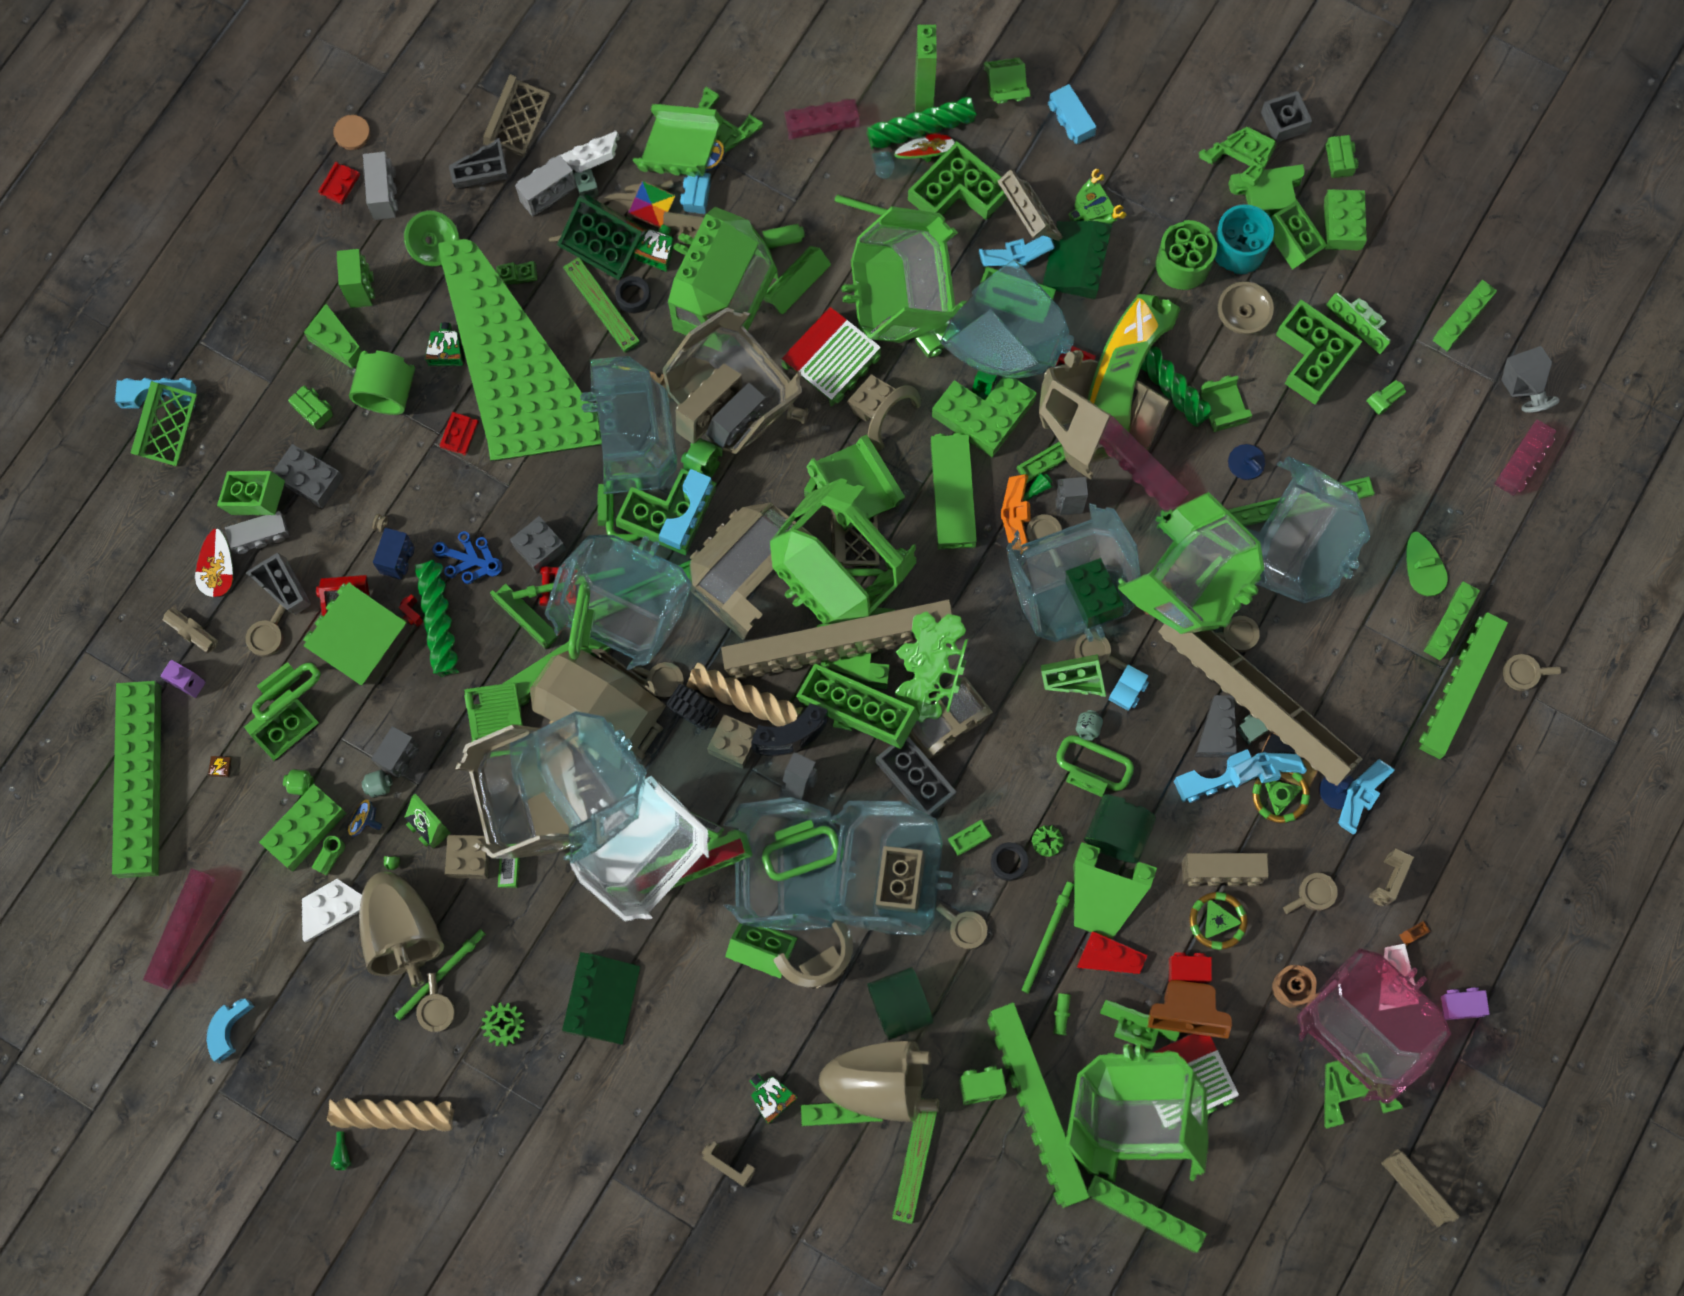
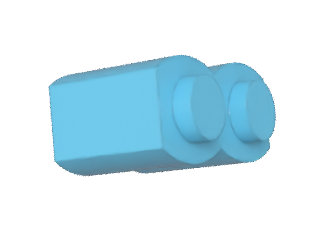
M1127 665L1108 700L1127 711L1131 707L1135 708L1140 700L1137 697L1139 692H1144L1149 684L1146 681L1148 675Z

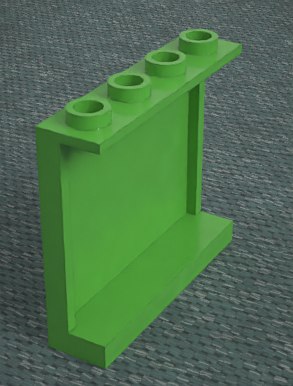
M348 582L347 585L343 583L337 591L340 594L336 600L332 599L327 605L326 609L328 612L326 615H320L315 622L316 629L313 632L309 631L303 639L306 642L303 646L362 686L407 621L356 588L351 582Z

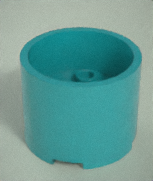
M1244 204L1234 206L1223 214L1214 236L1215 242H1217V252L1214 259L1220 267L1223 266L1225 269L1234 272V274H1247L1260 267L1274 236V226L1267 213L1256 206Z

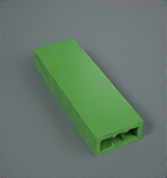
M917 25L915 112L922 113L927 108L934 107L937 62L936 25Z
M955 433L949 436L936 434L931 436V457L938 549L976 547V528L969 434Z

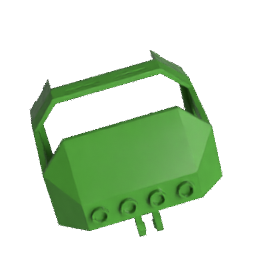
M842 478L808 493L770 540L772 568L790 586V589L784 595L790 598L796 593L799 597L795 598L792 604L797 607L804 603L812 610L817 619L824 624H835L869 616L905 579L916 564V557L914 556L916 544L912 545L902 558L853 503L864 487L858 484L856 487L849 485L848 481ZM822 506L842 512L893 569L881 573L874 583L864 590L818 538L798 531V529ZM802 516L789 531L785 532L796 517ZM880 594V595L870 604L869 598H870V597H873V596H875V595Z

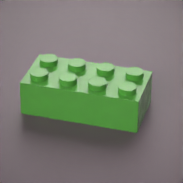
M313 784L259 843L293 872L347 813Z

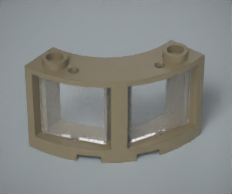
M963 677L961 680L958 694H953L949 713L946 711L949 698L944 696L938 701L942 708L941 717L937 719L927 718L923 723L916 721L909 734V737L928 760L938 756L962 732L967 733L982 724L993 713L966 677ZM952 679L947 684L948 686L944 689L952 688L954 679ZM935 700L931 701L933 705L936 703Z

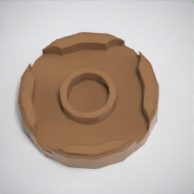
M347 115L336 123L334 137L338 145L345 149L357 150L363 147L366 141L369 140L370 128L362 117Z

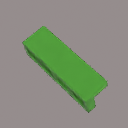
M810 246L768 289L764 301L772 303L780 314H784L831 265L821 249Z
M507 584L503 585L496 593L492 590L490 592L492 598L543 648L547 649L559 637L558 633L521 598L513 599L512 592L514 591Z

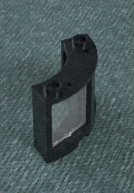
M809 703L804 713L787 725L767 727L758 724L751 741L753 753L776 757L778 755H790L804 749L812 741H815L826 727L828 710Z

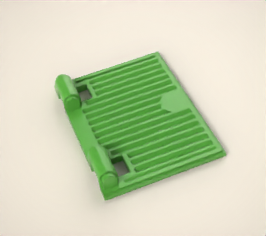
M516 682L464 689L472 742L512 724L523 726ZM479 694L480 704H474L472 695ZM521 747L496 749L491 751L489 756L520 752Z

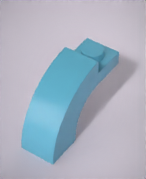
M246 998L244 1000L239 999L232 1005V1009L223 1005L213 1016L207 1031V1047L214 1062L220 1063L235 1052L230 1041V1031L238 1019L254 1008L250 1000Z

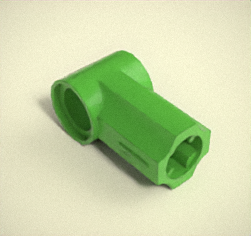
M1395 380L1382 391L1378 390L1367 399V402L1378 415H1381L1393 402L1402 397L1406 390L1401 382Z
M336 836L327 837L324 840L321 852L311 868L328 876L337 858L345 850L344 841ZM337 841V849L331 851L330 846L332 842Z

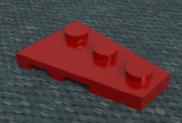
M1092 931L1076 968L1140 974L1147 955Z

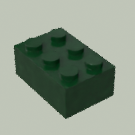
M1101 558L1065 571L1066 585L1087 629L1123 616L1124 604Z

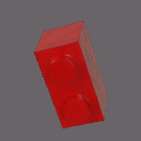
M1174 953V956L1169 958V982L1181 980L1192 983H1210L1212 981L1211 957H1206L1205 953H1195L1194 956H1186V953Z

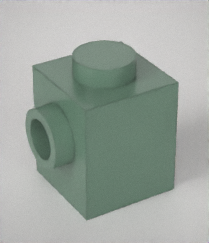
M591 168L583 172L574 173L580 196L588 195L591 198L599 196Z
M1251 714L1246 716L1242 720L1243 723L1237 728V731L1247 745L1268 732L1265 724L1260 719L1254 718Z

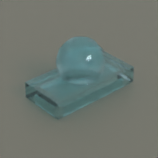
M890 152L873 153L872 160L876 175L882 179L889 178L893 169H895Z

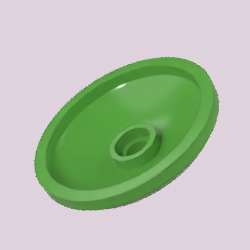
M424 211L415 215L408 222L404 232V242L408 253L417 262L426 266L442 265L439 243L459 240L458 231L454 223L446 215L436 211ZM426 237L431 239L430 244L426 242Z

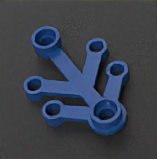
M466 531L460 532L458 539L464 545L468 554L450 549L443 542H437L433 545L432 551L437 558L442 559L448 556L463 561V563L454 567L450 565L444 569V573L448 578H454L456 574L473 566L481 567L473 573L467 571L462 574L464 583L471 584L474 580L486 574L492 577L497 576L503 569L501 561L492 557L488 549V542L484 537L478 538L476 545L478 549L482 550L485 560L477 557L470 542V535ZM463 535L468 536L466 540H461V537ZM484 541L485 545L479 546V543ZM442 546L443 550L437 551V548ZM491 564L496 565L494 569L489 568ZM453 569L454 572L452 574H447L448 570ZM470 575L471 579L465 580V577Z

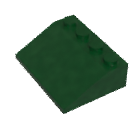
M582 195L578 197L557 246L615 279L621 280L634 259V250L648 229L590 196Z
M1057 221L1056 227L1063 238L1059 241L1053 239L1055 248L1050 250L1042 285L1056 289L1057 292L1096 300L1112 224L1098 221Z
M580 952L562 1031L566 1034L623 1045L641 966Z

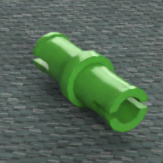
M1058 993L1057 1011H1054L1056 1018L1053 1034L1066 1035L1067 1019L1070 1018L1068 1011L1071 995Z

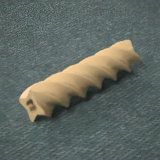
M697 663L695 668L691 670L686 685L692 690H699L708 697L717 698L724 704L735 705L742 712L752 713L762 720H770L777 727L795 721L800 717L803 707L795 708L790 701H778L771 693H760L752 685L742 686L736 678H724L722 673L717 670L707 671L701 663Z
M330 1099L327 1121L330 1122V1126L339 1128L355 1126L361 1129L372 1127L391 1129L395 1127L401 1130L416 1128L426 1131L435 1128L441 1131L452 1130L454 1109H452L451 1102L444 1101L436 1106L430 1101H423L415 1105L408 1100L401 1101L398 1104H394L390 1100H382L375 1104L369 1099H363L355 1104L350 1099H342L337 1103Z

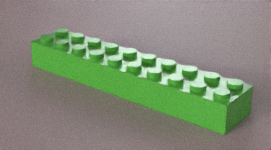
M156 681L116 683L112 875L118 878L159 876L162 687Z
M1014 1003L991 1011L987 1020L989 1028L996 1033L994 1040L998 1050L1002 1049L1003 1051L1002 1061L1005 1069L1009 1068L1011 1072L1009 1077L1011 1085L1018 1090L1017 1101L1020 1107H1024L1026 1111L1024 1119L1027 1126H1031L1034 1133L1031 1137L1035 1146L1039 1145L1041 1150L1039 1158L1042 1165H1046L1049 1172L1046 1173L1050 1185L1054 1184L1056 1189L1054 1197L1057 1204H1061L1064 1208L1089 1198L1073 1154L1066 1146V1136Z

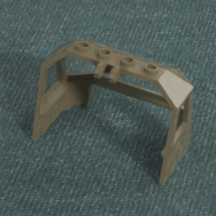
M1075 350L1074 352H1067L1064 358L1065 365L1050 367L1044 374L1039 407L1042 426L1045 429H1052L1062 444L1065 459L1069 465L1089 479L1093 477V473L1089 470L1091 463L1115 457L1130 468H1133L1137 464L1136 458L1140 454L1145 455L1149 450L1170 400L1136 380L1135 389L1138 390V393L1131 407L1130 433L1122 452L1113 453L1106 446L1098 448L1111 417L1109 413L1088 400L1099 362L1091 359L1082 361L1084 353L1081 350ZM1071 423L1067 431L1063 425Z

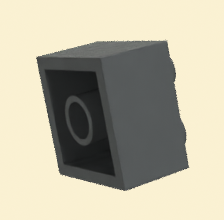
M1298 91L1264 102L1261 114L1276 143L1309 131L1312 120Z
M540 516L510 539L513 547L536 574L540 571L541 567L547 566L566 550L563 542Z
M392 726L371 760L380 769L399 779L401 775L406 773L408 769L407 764L411 758L414 759L416 757L419 745L411 736Z

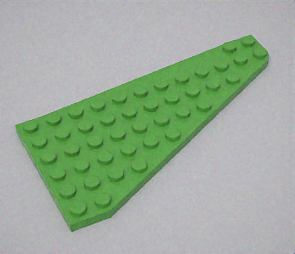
M467 239L439 243L441 262L488 442L490 461L602 445L597 413L479 247Z

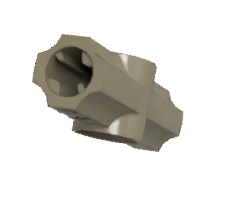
M173 607L164 614L162 620L178 631L177 633L188 642H193L207 654L216 648L218 640L203 630V627L193 619H188Z

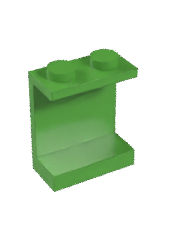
M1226 376L1216 382L1208 381L1201 387V398L1207 401L1212 409L1211 413L1213 414L1209 417L1213 432L1246 424L1251 420L1250 409H1245L1236 385L1239 380L1238 376Z

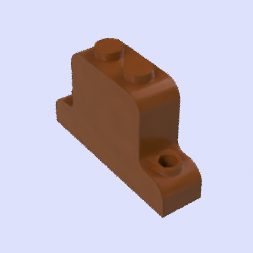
M1172 980L1168 983L1164 1004L1157 1003L1152 1005L1148 1018V1028L1228 1038L1232 1027L1231 1016L1216 1010V991L1214 987L1203 983Z

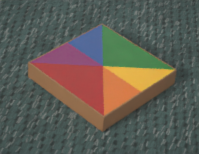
M642 181L627 215L660 229L661 225H663L664 212H669L675 195Z

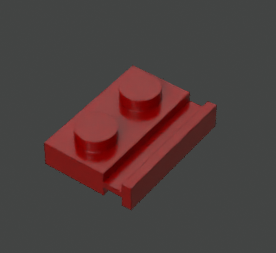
M335 162L318 192L320 195H324L328 199L343 205L360 174L358 171Z
M452 412L440 442V448L466 456L478 426V420Z

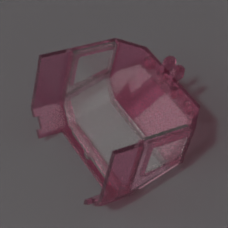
M1359 948L1334 972L1297 1015L1298 1024H1300L1299 1038L1301 1042L1310 1033L1369 1089L1361 1101L1379 1100L1381 1103L1390 1104L1431 1066L1450 1037L1451 1032L1442 1011L1419 990L1427 981L1425 976L1421 977L1413 985L1409 979L1417 974L1418 970L1415 967L1404 976L1381 954Z

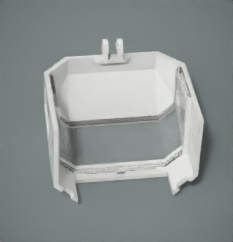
M650 776L634 786L614 809L604 800L599 802L610 814L604 818L598 810L593 809L591 811L601 823L580 845L570 863L579 881L624 921L639 918L653 919L649 912L702 854L708 857V830L675 796Z

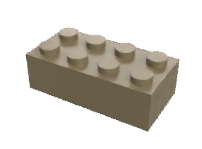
M726 364L716 368L707 380L705 379L696 391H692L688 398L677 406L675 410L676 433L692 444L707 432L712 418L741 390L742 375Z
M1187 853L1182 860L1183 884H1188L1189 887H1199L1200 884H1208L1209 887H1219L1220 884H1228V887H1238L1240 884H1247L1248 887L1260 886L1259 884H1262L1268 878L1267 853Z

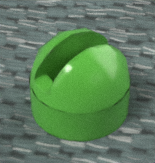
M384 856V866L386 869L395 870L398 868L400 857Z

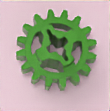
M499 1003V1008L492 1005V1012L486 1011L485 1013L488 1017L482 1018L486 1025L481 1026V1029L487 1031L483 1034L484 1037L490 1036L488 1041L490 1043L496 1040V1046L498 1047L501 1045V1042H503L505 1047H508L509 1041L515 1044L514 1038L521 1039L519 1032L525 1031L521 1024L526 1022L520 1019L523 1013H516L518 1008L514 1006L511 1009L510 1003H507L505 1007L502 1003ZM506 1012L513 1014L515 1019L507 1018ZM497 1014V1018L491 1022L492 1018ZM502 1020H504L506 1023H509L508 1025L504 1026V1029L499 1027V1025L502 1024ZM515 1028V1031L509 1036L510 1031ZM492 1031H498L501 1038L496 1037Z

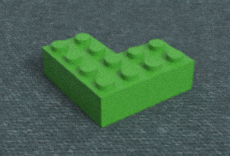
M956 142L908 190V201L921 211L935 212L943 215L960 198L985 220L1002 205L1007 196L997 182L1001 177L959 142Z
M1300 300L1276 333L1277 337L1304 355L1289 374L1285 384L1316 405L1357 352L1362 341L1303 300Z
M1007 372L986 400H983L954 380L932 408V417L955 433L969 434V442L993 458L1034 404L1037 393Z
M681 468L666 501L631 487L616 518V526L686 556L714 496L716 482L712 481L713 489L709 496L706 495L704 499L706 502L702 512L698 511L696 516L698 518L694 529L690 528L688 535H690L686 546L682 545L680 550L660 542L659 534L666 519L682 516L690 506V500L683 492V483L689 473L685 469Z

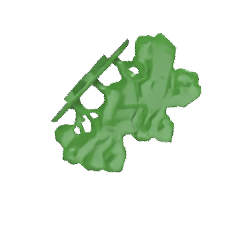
M927 611L921 615L917 614L914 616L912 632L915 634L917 642L914 644L905 643L896 651L898 656L904 659V666L907 671L914 672L915 677L910 681L902 683L895 691V695L898 700L915 707L919 714L917 721L923 723L927 718L937 719L941 717L942 708L938 701L944 696L949 698L946 709L949 713L953 694H958L962 680L958 676L963 675L967 660H964L963 657L968 639L964 641L962 650H959L955 645L956 640L966 632L964 624L961 623L960 616L947 614L937 623L935 618ZM946 644H951L952 648L946 647ZM949 655H961L957 670L949 668ZM945 672L955 675L953 686L950 689L942 688L939 682L940 676ZM940 691V694L937 693V697L929 698V693ZM933 700L936 701V703H935L934 705L931 704V701H933Z

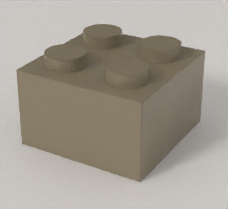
M724 714L707 747L708 754L744 769L752 752L751 741L756 728Z
M447 835L445 875L448 878L488 879L489 856L483 850L473 846L475 844H486L485 836Z

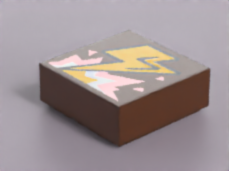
M211 756L208 775L229 778L232 759L230 757Z

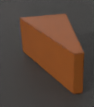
M1422 921L1399 936L1406 946L1427 934L1430 930L1425 922Z

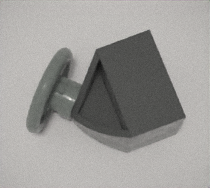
M1542 346L1508 357L1503 372L1502 382L1512 397L1530 395L1531 401L1521 407L1522 411L1526 413L1552 408L1560 401L1556 396H1546L1545 387L1552 361Z

